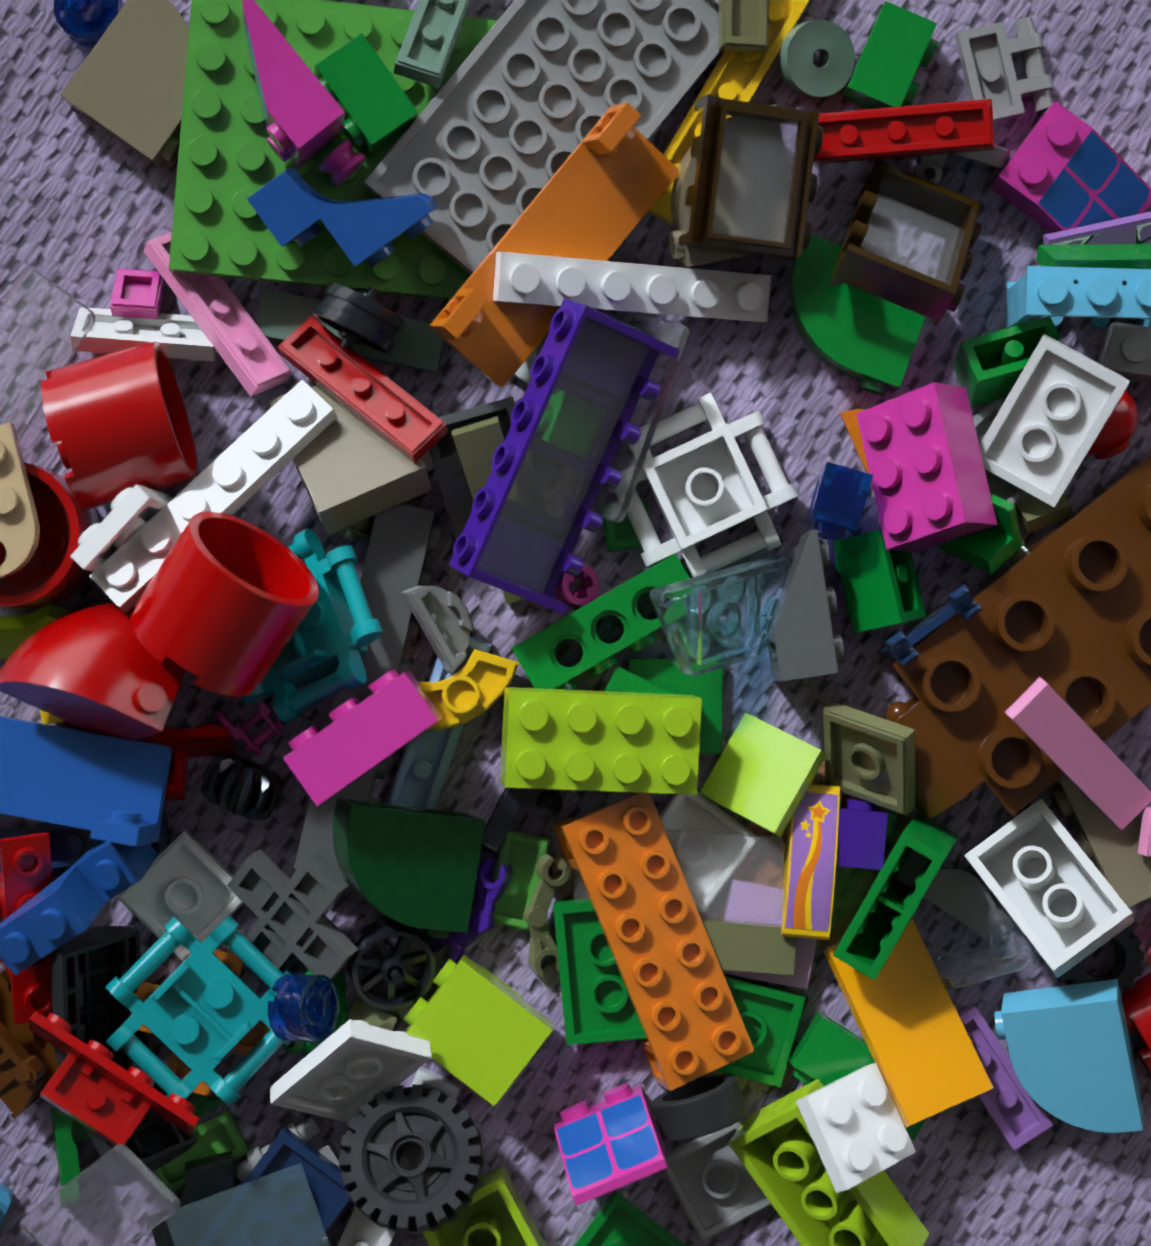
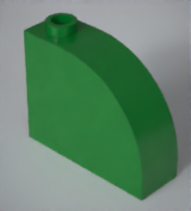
M811 235L807 250L802 251L801 258L794 259L789 280L790 306L794 321L802 338L809 348L827 365L840 373L860 380L858 386L860 389L879 396H885L887 390L894 393L901 386L925 316L852 287L847 283L828 287L841 245Z
M918 812L902 832L833 956L875 981L960 835L932 819H925Z

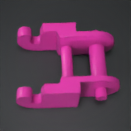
M266 700L258 702L257 704L260 706L258 713L245 724L238 727L231 720L227 719V715L222 709L215 712L225 728L228 727L230 734L236 741L243 738L247 743L245 750L248 753L253 751L259 756L261 754L260 745L275 733L280 737L284 735L280 729L283 723L280 720L274 722L270 717L274 710ZM263 718L269 726L252 739L246 731Z

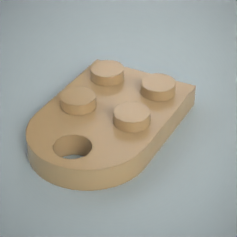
M10 422L0 425V542L3 543L7 552L6 559L0 566V579L15 574L30 561L36 551L40 535L39 520L15 424Z

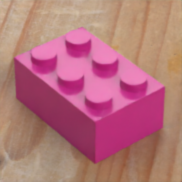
M933 382L856 413L886 550L920 552L997 525L966 387Z
M396 669L390 670L368 686L373 693L370 697L361 703L357 697L349 699L328 714L333 721L322 731L318 725L311 726L288 743L293 751L283 757V759L316 806L330 799L443 719L411 671L399 675Z

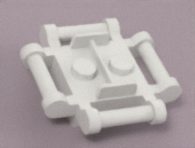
M711 393L697 398L698 404L642 429L638 442L635 445H630L640 466L623 473L618 487L615 489L610 488L612 495L618 494L644 550L640 555L646 567L681 552L687 569L696 585L708 580V574L766 548L767 551H771L781 546L780 539L767 511L799 496L794 483L788 484L762 428L765 421L760 411L726 424ZM703 421H707L709 424L710 432L654 458L648 448ZM745 434L772 493L762 497L735 440L738 436ZM646 479L674 537L662 544L634 486ZM753 518L758 531L699 557L694 546L695 544Z

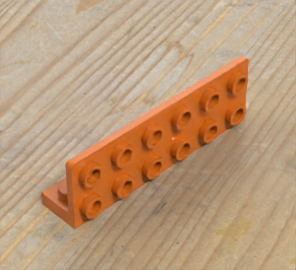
M628 102L612 106L605 112L429 325L498 387H504L549 333L551 320L560 306L493 301L496 252L608 261L679 174L678 168L634 127V124L642 115Z
M635 793L578 819L566 817L552 823L551 826L566 862L569 863L570 868L578 870L645 1032L647 1038L639 1039L656 1082L672 1091L751 1054L754 1050L651 794Z

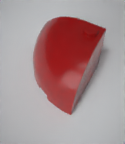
M115 602L95 604L63 615L40 628L23 641L0 670V691L86 731L137 741L163 730L185 669L177 665L170 658L166 662L160 663L142 645L134 633L130 621V616L135 606L127 613H124Z

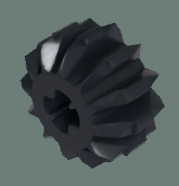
M224 752L215 755L211 764L207 766L202 777L204 780L200 791L209 802L220 806V809L228 810L234 815H240L249 820L263 821L267 820L273 810L277 808L285 783L275 771L264 767V765L237 754L232 755Z

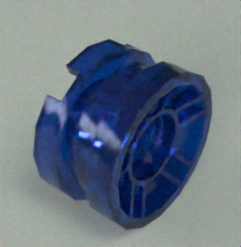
M54 0L53 11L57 23L73 42L83 47L94 48L122 9L123 3L122 0ZM87 5H95L98 9H95L91 14V19L87 20L82 15L83 9Z
M284 974L278 978L272 987L273 991H277L274 1001H268V1019L275 1036L283 1041L323 1042L335 1029L339 1016V997L333 981L326 975Z

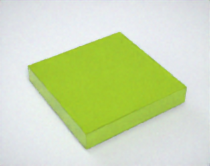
M745 712L699 794L772 834L781 837L827 755L822 750Z

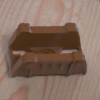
M3 967L0 969V1099L13 1112L10 1116L15 1119L41 1097L42 1090L55 1074L59 1065L52 1044L30 1031L29 1023L18 1025L14 1023L11 980Z

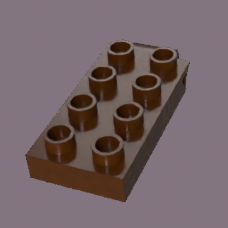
M1151 450L1076 509L1071 517L1061 521L1029 547L1025 554L1015 562L1008 564L971 594L976 603L980 604L983 608L980 613L969 621H965L956 613L912 646L920 654L919 658L905 668L897 661L892 664V667L915 695L906 702L897 701L890 704L886 710L885 719L915 729V807L925 819L933 818L955 803L960 804L968 801L973 789L983 781L1011 816H1014L1064 775V772L1005 713L1039 678L1044 680L1103 742L1151 703Z

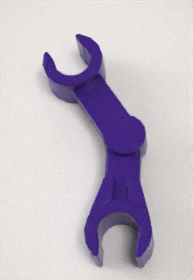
M494 859L484 860L480 863L477 871L479 899L476 910L469 920L468 932H456L450 938H437L431 944V952H438L445 944H448L452 950L450 959L457 964L465 954V948L483 932L493 928L496 904L512 879L513 871L511 865H501L499 878L495 882L490 876Z

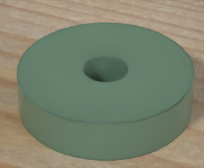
M828 20L807 21L795 26L783 40L779 53L780 71L785 82L793 91L805 97H826L840 91L849 81L855 65V51L850 37L842 27ZM815 51H818L822 58L819 67H816L813 63Z

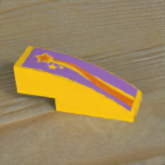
M810 784L787 825V841L784 851L781 936L829 940L838 845L840 787Z

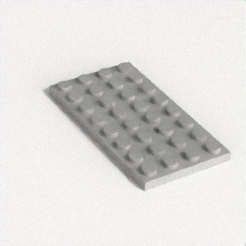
M514 0L366 179L363 186L377 198L419 193L430 195L439 207L429 214L434 223L420 233L471 275L610 107L628 102L642 115L634 124V127L645 138L649 139L721 51L718 50L719 0Z

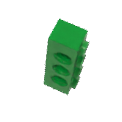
M675 553L511 649L534 688L572 690L577 687L573 680L574 677L588 669L594 677L618 663L614 654L629 645L634 653L658 640L654 631L671 622L673 628L677 629L698 617L699 615L695 607L704 602ZM655 593L662 599L663 612L657 619L648 620L638 613L637 601L642 594ZM605 616H614L623 625L622 637L615 643H604L596 634L597 622ZM566 639L577 641L583 650L581 661L573 667L561 665L555 657L557 645Z

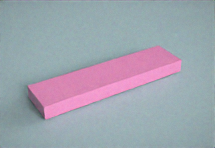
M172 232L148 241L143 250L250 397L287 382L292 374L291 370L223 278L170 272L169 259Z
M1041 678L1005 712L1121 831L1151 802V791Z

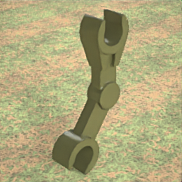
M543 854L536 863L535 870L536 875L539 877V882L530 905L526 907L523 913L531 935L528 965L541 978H544L541 961L547 955H551L552 966L559 971L557 946L549 935L547 911L556 887L563 885L569 879L571 873L569 863L561 859L558 871L549 877L548 869L554 858L548 854Z

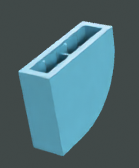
M1118 979L1003 994L1001 1011H995L994 1014L997 1036L999 1040H1007L1013 1069L1023 1088L1039 1106L1061 1121L1086 1130L1106 1133L1143 1130V1103Z

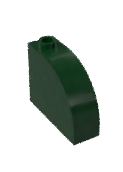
M337 798L333 819L334 852L342 875L352 890L365 903L387 917L404 925L422 928L423 935L435 938H450L451 931L468 932L486 821L469 813Z

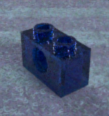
M826 462L819 470L804 524L814 526L813 530L817 529L818 537L832 541L843 539L844 535L850 536L858 531L873 475Z

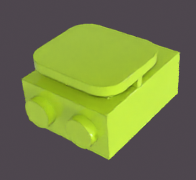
M464 954L457 964L451 959L445 963L432 981L438 986V989L428 1002L420 997L403 1019L410 1024L405 1033L412 1037L430 1041L431 1058L495 1107L551 1034L553 1022L524 1001L520 994L485 967L476 964Z

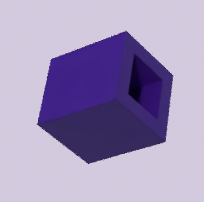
M848 799L847 807L839 806L836 866L882 869L884 864L887 812L875 810L876 804L862 799Z

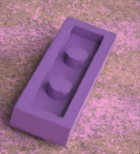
M971 1004L960 1011L958 1015L993 1086V1089L978 1095V1098L1010 1147L1015 1151L1052 1127L1053 1124L1043 1108L1023 1088L1013 1069L1011 1059L978 1008Z

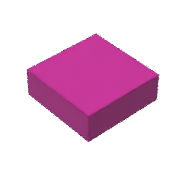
M117 268L110 303L112 316L159 320L165 288V280L158 271Z

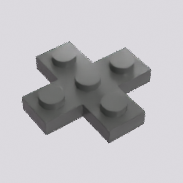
M259 849L249 855L227 886L259 918L246 938L281 972L295 955L326 986L339 975L359 950L326 916L349 885L317 852L307 857L289 879Z

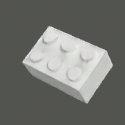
M1039 799L964 855L974 871L1057 978L1135 922L1130 909L1042 799Z

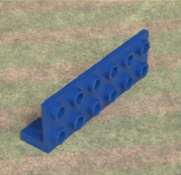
M0 716V814L91 830L90 838L137 847L158 842L172 748L168 745L140 740L134 741L95 732Z

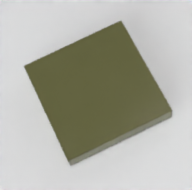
M831 701L823 709L824 753L827 755L824 759L825 786L840 787L841 792L907 816L915 808V729Z

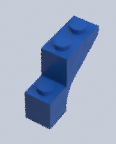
M295 168L283 171L247 198L281 247L293 241L299 247L303 246L323 231L318 224L322 221L355 267L366 260L371 267L378 264L395 251L390 243L404 232L412 239L434 222L429 214L439 207L434 199L425 193L355 201L332 200L313 190Z
M97 839L66 872L0 923V958L14 975H17L76 937L90 926L106 902L144 877L157 858L158 853L150 843L136 847Z

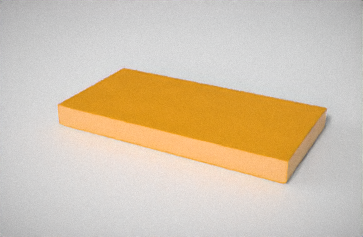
M911 919L875 981L833 956L839 943L824 951L905 1128L993 1089L990 1079L913 919Z

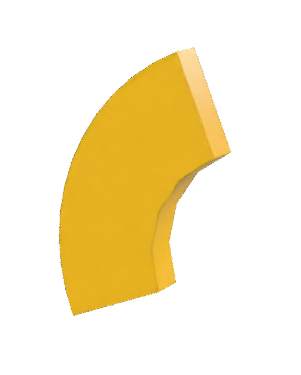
M474 649L467 664L451 678L435 683L418 681L443 717V719L427 730L455 727L487 711L504 694V688L509 687L520 662Z

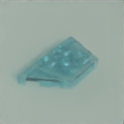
M774 554L650 590V598L682 673L696 677L760 656L767 636L768 623L773 617L779 599L771 597V593L779 570L789 571L791 557Z

